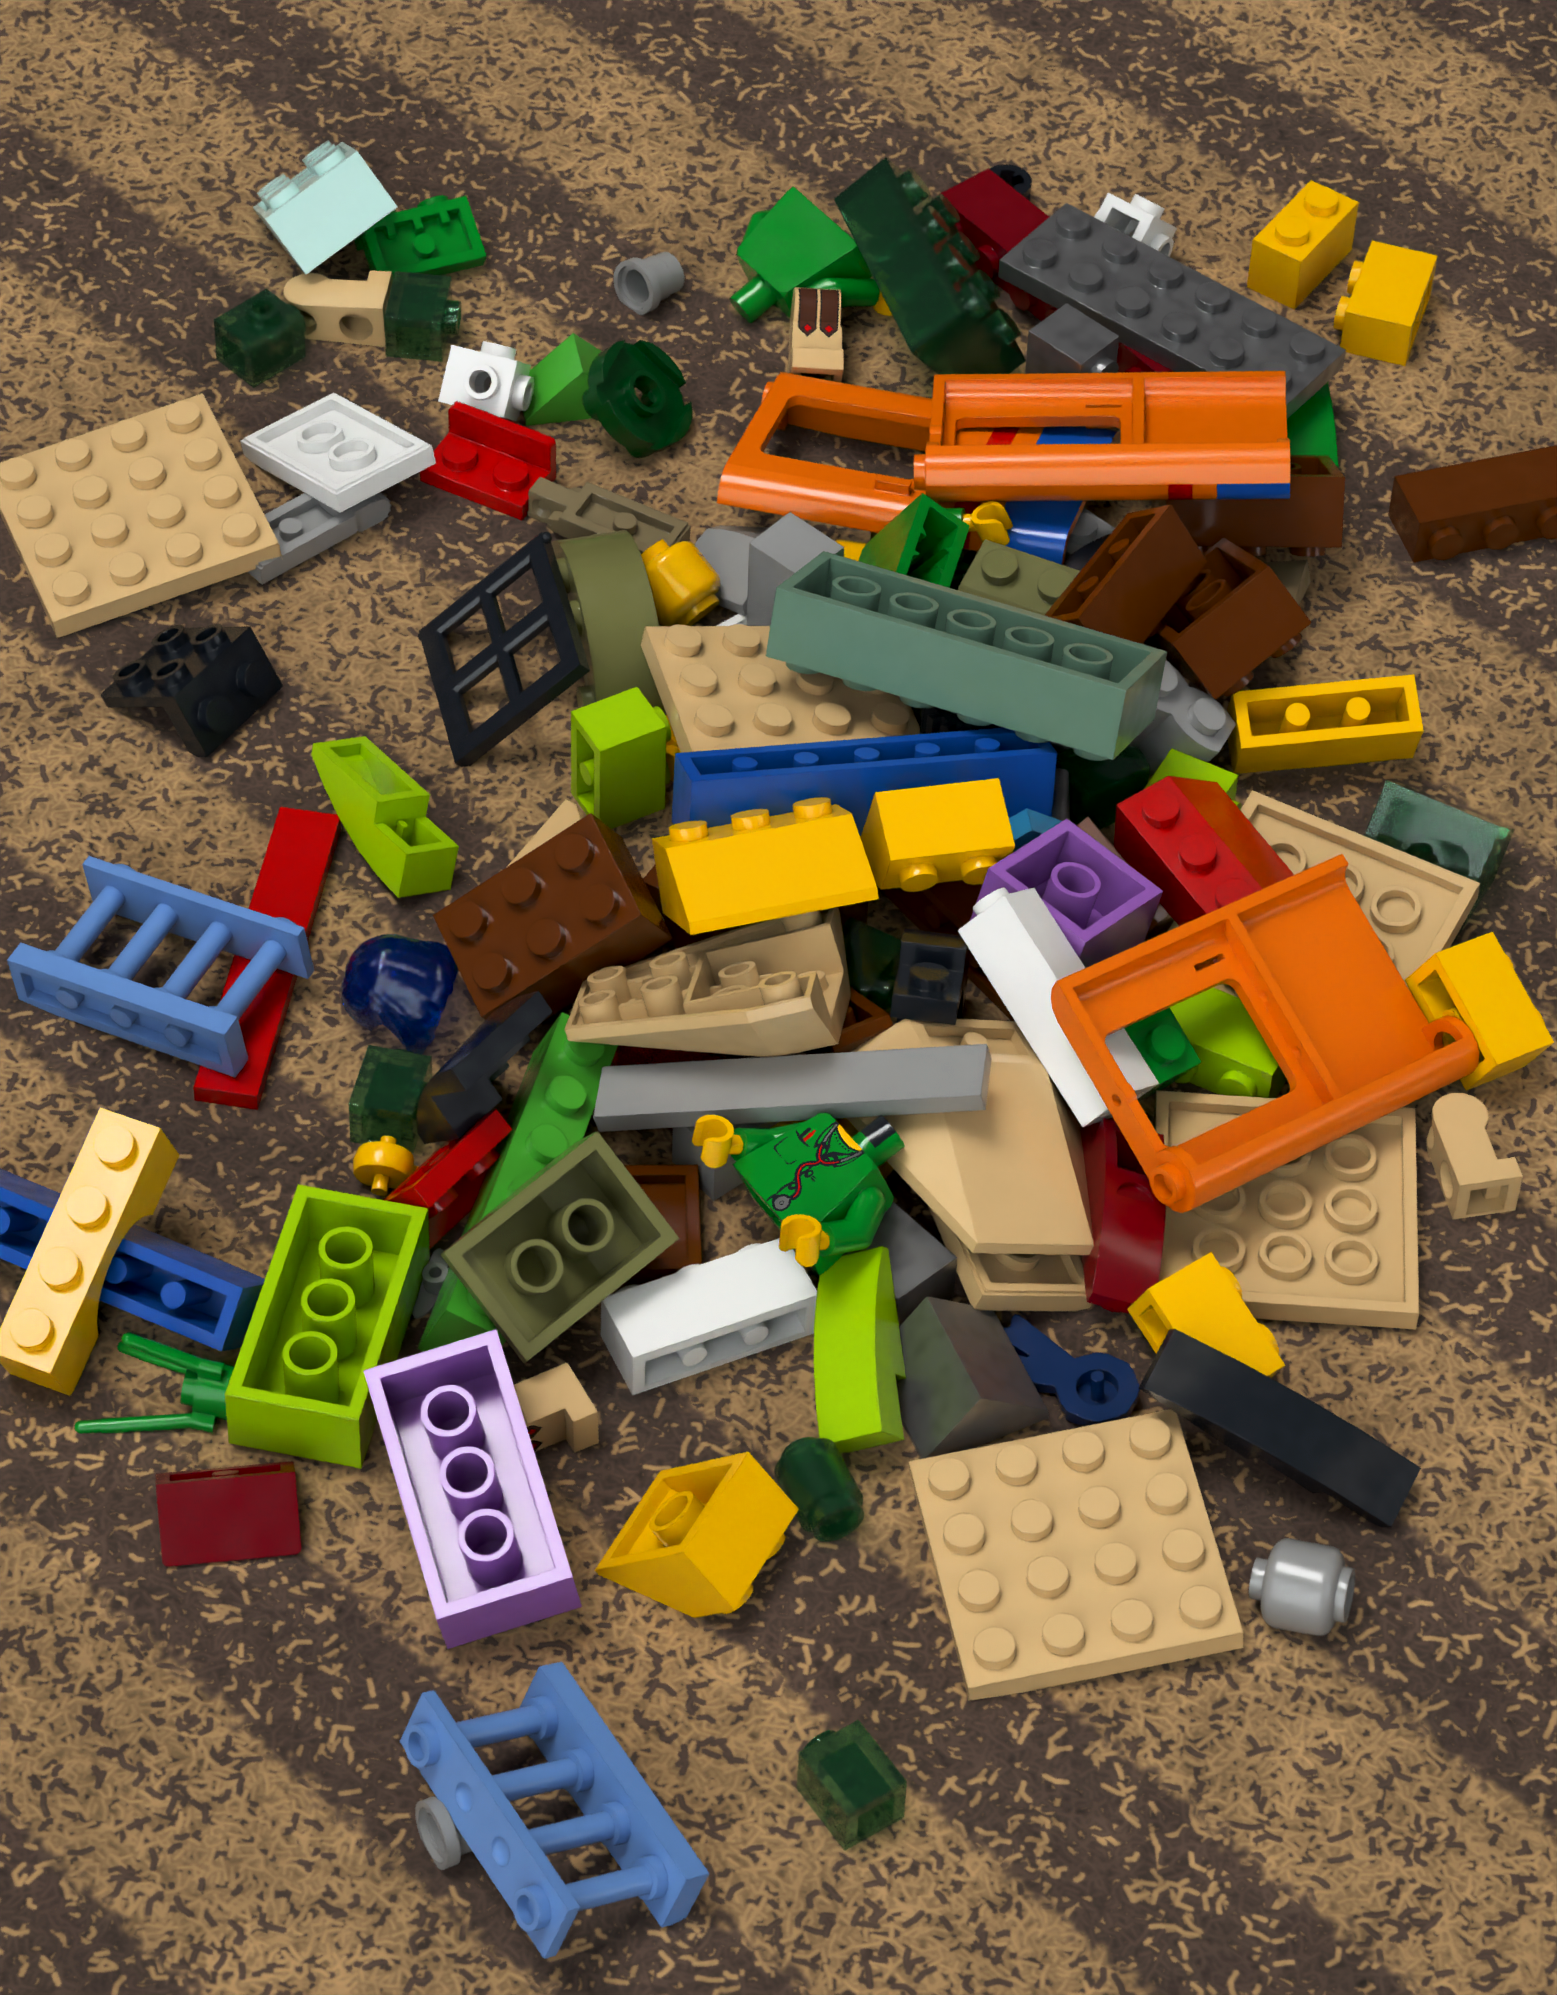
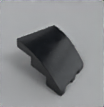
M539 991L518 996L495 1010L429 1080L422 1090L417 1109V1134L424 1144L460 1139L503 1100L492 1082L510 1067L507 1061L531 1040L528 1034L553 1012Z

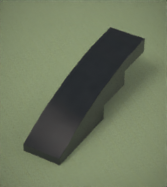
M1176 1329L1168 1331L1139 1386L1140 1390L1244 1458L1261 1459L1311 1493H1326L1369 1522L1382 1528L1392 1527L1421 1467L1366 1432L1303 1395Z

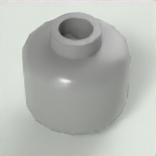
M1289 1538L1281 1539L1272 1548L1268 1559H1255L1249 1584V1598L1261 1601L1262 1618L1270 1627L1314 1636H1324L1331 1631L1336 1622L1346 1623L1355 1587V1569L1345 1566L1344 1556L1338 1548Z

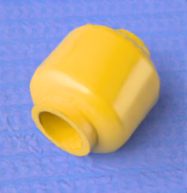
M662 539L641 554L650 582L660 626H673L677 624L691 626L709 614L719 604L720 600L715 594L720 588V577L692 542L681 541L669 547L665 540Z

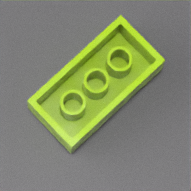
M298 1184L225 1392L229 1444L362 1468L377 1422L376 1412L363 1370L397 1360L423 1280L422 1271L430 1259L428 1208Z

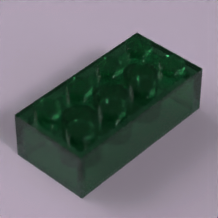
M885 157L834 198L913 355L938 375L1010 374L1026 361L1016 342V339L1021 336V332L1013 319L1002 308H998L995 300L1001 296L1000 292L984 271L978 270L975 262L980 259V254L970 239L964 233L957 230L955 224L961 220L960 216L945 196L938 194L934 198L930 195L927 185L913 169L909 168L903 172Z

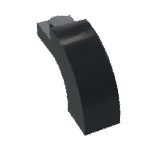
M905 928L901 940L899 967L892 994L890 1017L897 1018L896 1023L903 1019L956 1025L957 1019H963L970 950L961 935Z

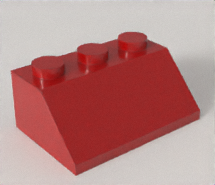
M1167 776L1116 805L1115 849L1133 869L1163 890L1159 902L1172 916L1178 926L1294 875L1217 782Z

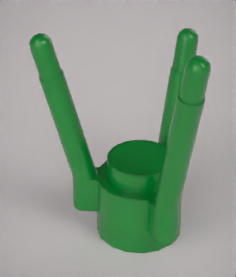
M128 1332L124 1333L117 1345L118 1351L185 1375L180 1402L183 1405L192 1406V1413L81 1420L76 1422L74 1429L77 1433H122L173 1429H195L213 1433L217 1418L227 1420L225 1392L234 1366L202 1359L154 1340H148Z

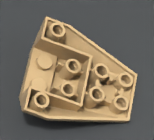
M835 907L751 923L625 967L610 966L597 970L590 974L587 980L582 982L564 1029L567 1039L573 1042L755 1057L787 1056L836 1045L839 1043L851 997L839 908Z
M903 1019L850 1051L987 1044L992 1060L986 1110L883 1116L895 1129L905 1145L903 1149L888 1159L887 1162L972 1253L1090 1254L1094 1247L1080 1123L1015 1021L957 1019L956 1025ZM879 1116L846 1119L858 1131H861Z

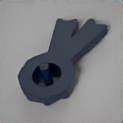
M1017 1314L1012 1316L1010 1327L1004 1328L1009 1340L1037 1391L1056 1394V1399L1062 1412L1065 1413L1067 1421L1088 1426L1130 1417L1140 1393L1139 1383L1130 1364L1101 1352L1074 1358L1023 1317Z

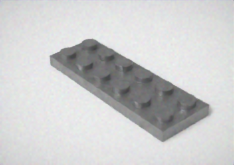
M1065 203L999 260V278L1057 309L1066 303L1117 334L1120 343L1174 372L1286 371L1287 419L1344 367L1346 350L1068 203Z

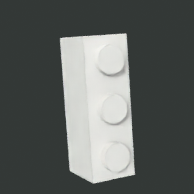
M780 1238L763 1244H750L738 1252L704 1264H691L681 1268L674 1274L641 1285L625 1286L601 1301V1337L631 1394L635 1395L814 1334L817 1290L804 1267L795 1260L794 1249L786 1252L779 1249Z

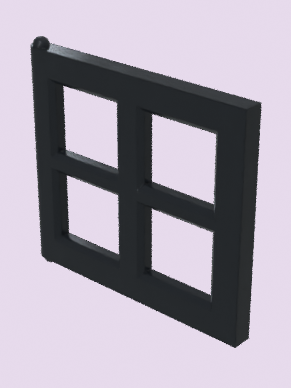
M540 532L419 630L418 639L422 642L454 762L460 767L471 766L590 671L552 547V535L549 532ZM532 568L542 603L506 631L496 596ZM482 608L491 644L456 671L447 636ZM549 627L560 662L523 690L513 655ZM499 667L509 703L473 731L463 695Z

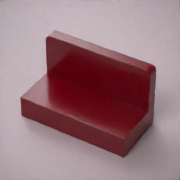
M293 1461L156 1474L162 1562L165 1566L287 1556L300 1553L301 1536Z

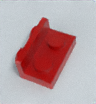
M455 401L448 410L449 433L433 451L436 464L420 471V481L523 520L529 510L528 491L538 478L542 477L552 482L556 479L555 439L484 410Z
M497 1110L485 1115L460 1139L446 1141L384 1199L386 1201L428 1208L429 1250L472 1210L487 1169L500 1157V1154L494 1147L513 1129Z

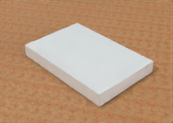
M332 393L244 437L240 441L243 454L253 464L340 513L436 464L432 445L336 393Z

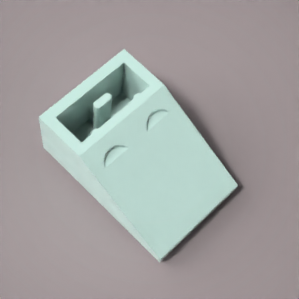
M330 141L324 142L302 159L307 168L295 177L289 179V177L281 174L257 192L262 201L255 205L253 209L305 274H308L398 207L358 151L344 142L339 143L337 146L331 144Z

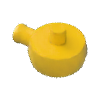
M382 1136L380 1141H372L360 1145L353 1159V1173L356 1179L365 1185L372 1186L371 1192L378 1196L387 1195L388 1188L396 1189L419 1167L414 1163L413 1154L408 1149L397 1145V1139L392 1136Z

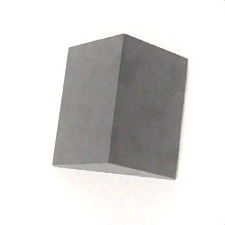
M926 1296L899 1326L906 1379L896 1381L901 1419L921 1459L973 1449L1049 1418L1048 1409L994 1311H980L974 1309L972 1305Z

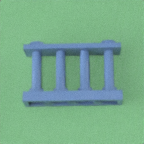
M88 856L82 866L93 902L55 951H44L20 943L7 959L18 999L56 1016L236 1077L249 1060L239 1024L240 1017L276 969L309 979L314 972L305 928L283 917L274 918L136 872L124 864H112ZM115 914L143 923L109 969H97L79 963L80 959ZM168 933L196 941V944L163 987L152 988L132 981ZM222 950L251 960L217 1006L208 1007L186 999Z
M563 1662L539 1666L519 1708L455 1722L434 1690L421 1694L399 1742L405 1749L409 1761L417 1767L437 1799L445 1805L453 1823L514 1913L518 1925L526 1931L544 1959L557 1955L579 1911L638 1896L643 1900L661 1928L673 1925L687 1918L709 1876V1872ZM529 1736L548 1762L491 1775L474 1748ZM564 1788L570 1793L585 1816L528 1829L509 1801ZM601 1842L607 1847L622 1870L565 1884L546 1855Z

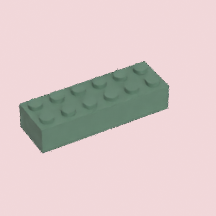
M825 551L776 587L766 657L786 662V666L792 671L802 674H827L843 679V684L851 689L887 692L900 696L901 702L915 708L937 707L954 712L965 723L978 726L994 724L1014 730L1016 736L1022 740L1033 743L1054 742L1074 748L1073 751L1078 756L1094 761L1114 760L1154 721L1167 651Z

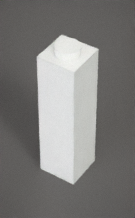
M1005 887L993 891L973 906L972 909L977 916L957 931L1082 1128L1101 1122L1103 1118H1112L1110 1111L1061 1029L1052 1009L1051 992L1055 982L1084 969L1085 966L1034 887L1010 894ZM1124 1028L1106 1036L1105 1044L1125 1079L1133 1087L1137 1099L1159 1084Z

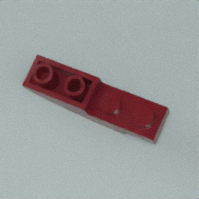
M1103 1118L1101 1122L1083 1128L1080 1124L1094 1247L1090 1254L1082 1255L1086 1300L1088 1303L1099 1305L1111 1312L1130 1314L1127 1309L1148 1288L1159 1282L1166 1205L1161 1203L1153 1194L1147 1175L1114 1118ZM1157 1133L1163 1144H1165L1164 1135Z

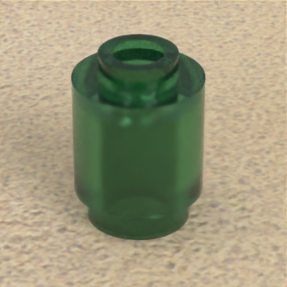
M804 1437L792 1442L784 1449L781 1458L775 1466L774 1475L784 1493L799 1508L795 1515L801 1527L805 1531L813 1533L817 1540L823 1542L835 1541L853 1532L864 1518V1511L861 1507L863 1504V1494L836 1444L826 1438Z

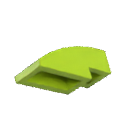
M366 736L313 743L311 755L340 821L358 851L384 884L398 898L450 890L459 846L426 817L430 794Z
M884 1246L844 1255L819 1276L814 1320V1382L820 1446L838 1453L854 1452L904 1440L896 1381L906 1379L889 1250Z

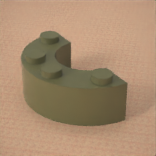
M621 530L553 541L552 547L590 671L584 675L585 686L577 687L576 690L578 708L638 687L652 707H660L664 714L667 715L641 648L645 626H659L646 568L634 538L628 531Z

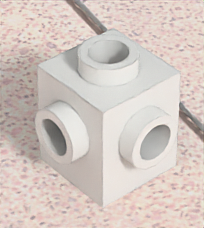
M1108 193L1094 217L1170 257L1174 245L1172 238L1177 228L1160 219L1165 209L1137 194L1128 203Z
M483 341L481 351L479 352L451 345L438 402L453 405L455 401H459L495 416L517 421L520 410L526 411L533 396L534 378L529 376L531 365L514 360L517 349Z

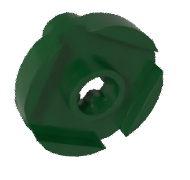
M622 340L599 353L593 360L588 373L589 389L584 391L582 401L587 414L594 420L600 421L613 439L624 446L633 457L644 458L667 449L686 435L692 421V403L689 402L684 405L683 396L679 388L686 384L685 379L675 362L662 349L643 340H639L635 344L625 343L626 340ZM635 388H638L643 394L641 402L636 396Z

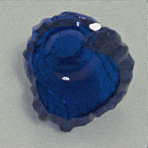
M383 934L359 944L351 954L346 964L345 975L339 994L344 1009L356 1024L367 1028L369 1031L378 1028L379 1025H384L399 1039L408 1055L420 1056L424 1054L428 1045L435 1039V1030L446 1008L447 999L453 992V985L459 970L448 946L434 941H422L398 934Z

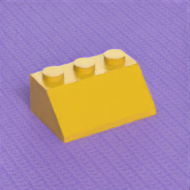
M821 797L797 801L793 803L794 812L770 816L767 809L741 811L731 815L732 824L707 828L706 821L677 823L669 827V835L652 838L663 914L690 935L877 900L879 896L853 815L837 804L831 805L830 798Z

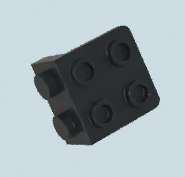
M213 624L202 628H184L183 625H174L158 633L151 642L153 647L139 660L127 663L118 669L113 675L114 682L102 692L101 697L109 708L164 707L188 752L196 757H208L283 687V684L250 626L223 627L221 624Z

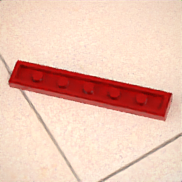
M280 806L249 905L250 910L274 918L283 917L291 920L298 926L304 927L307 941L309 940L341 832V821L337 814ZM234 954L221 999L251 960ZM279 969L275 970L239 1019L249 1060L236 1077L200 1065L193 1087L195 1101L258 1110L298 977L297 975Z

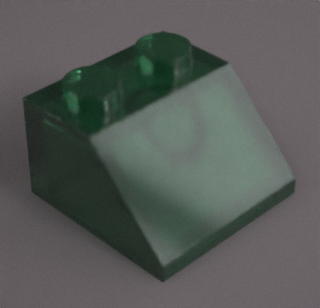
M1386 780L1364 836L1480 883L1478 899L1455 937L1454 943L1493 883L1515 829L1406 784Z

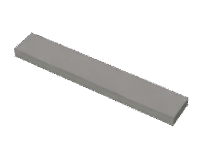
M987 1044L605 1066L602 1067L593 1118L598 1131L605 1132L694 1127L696 1121L705 1115L722 1116L729 1120L731 1124L809 1120L819 1113H829L836 1119L986 1110L992 1058Z

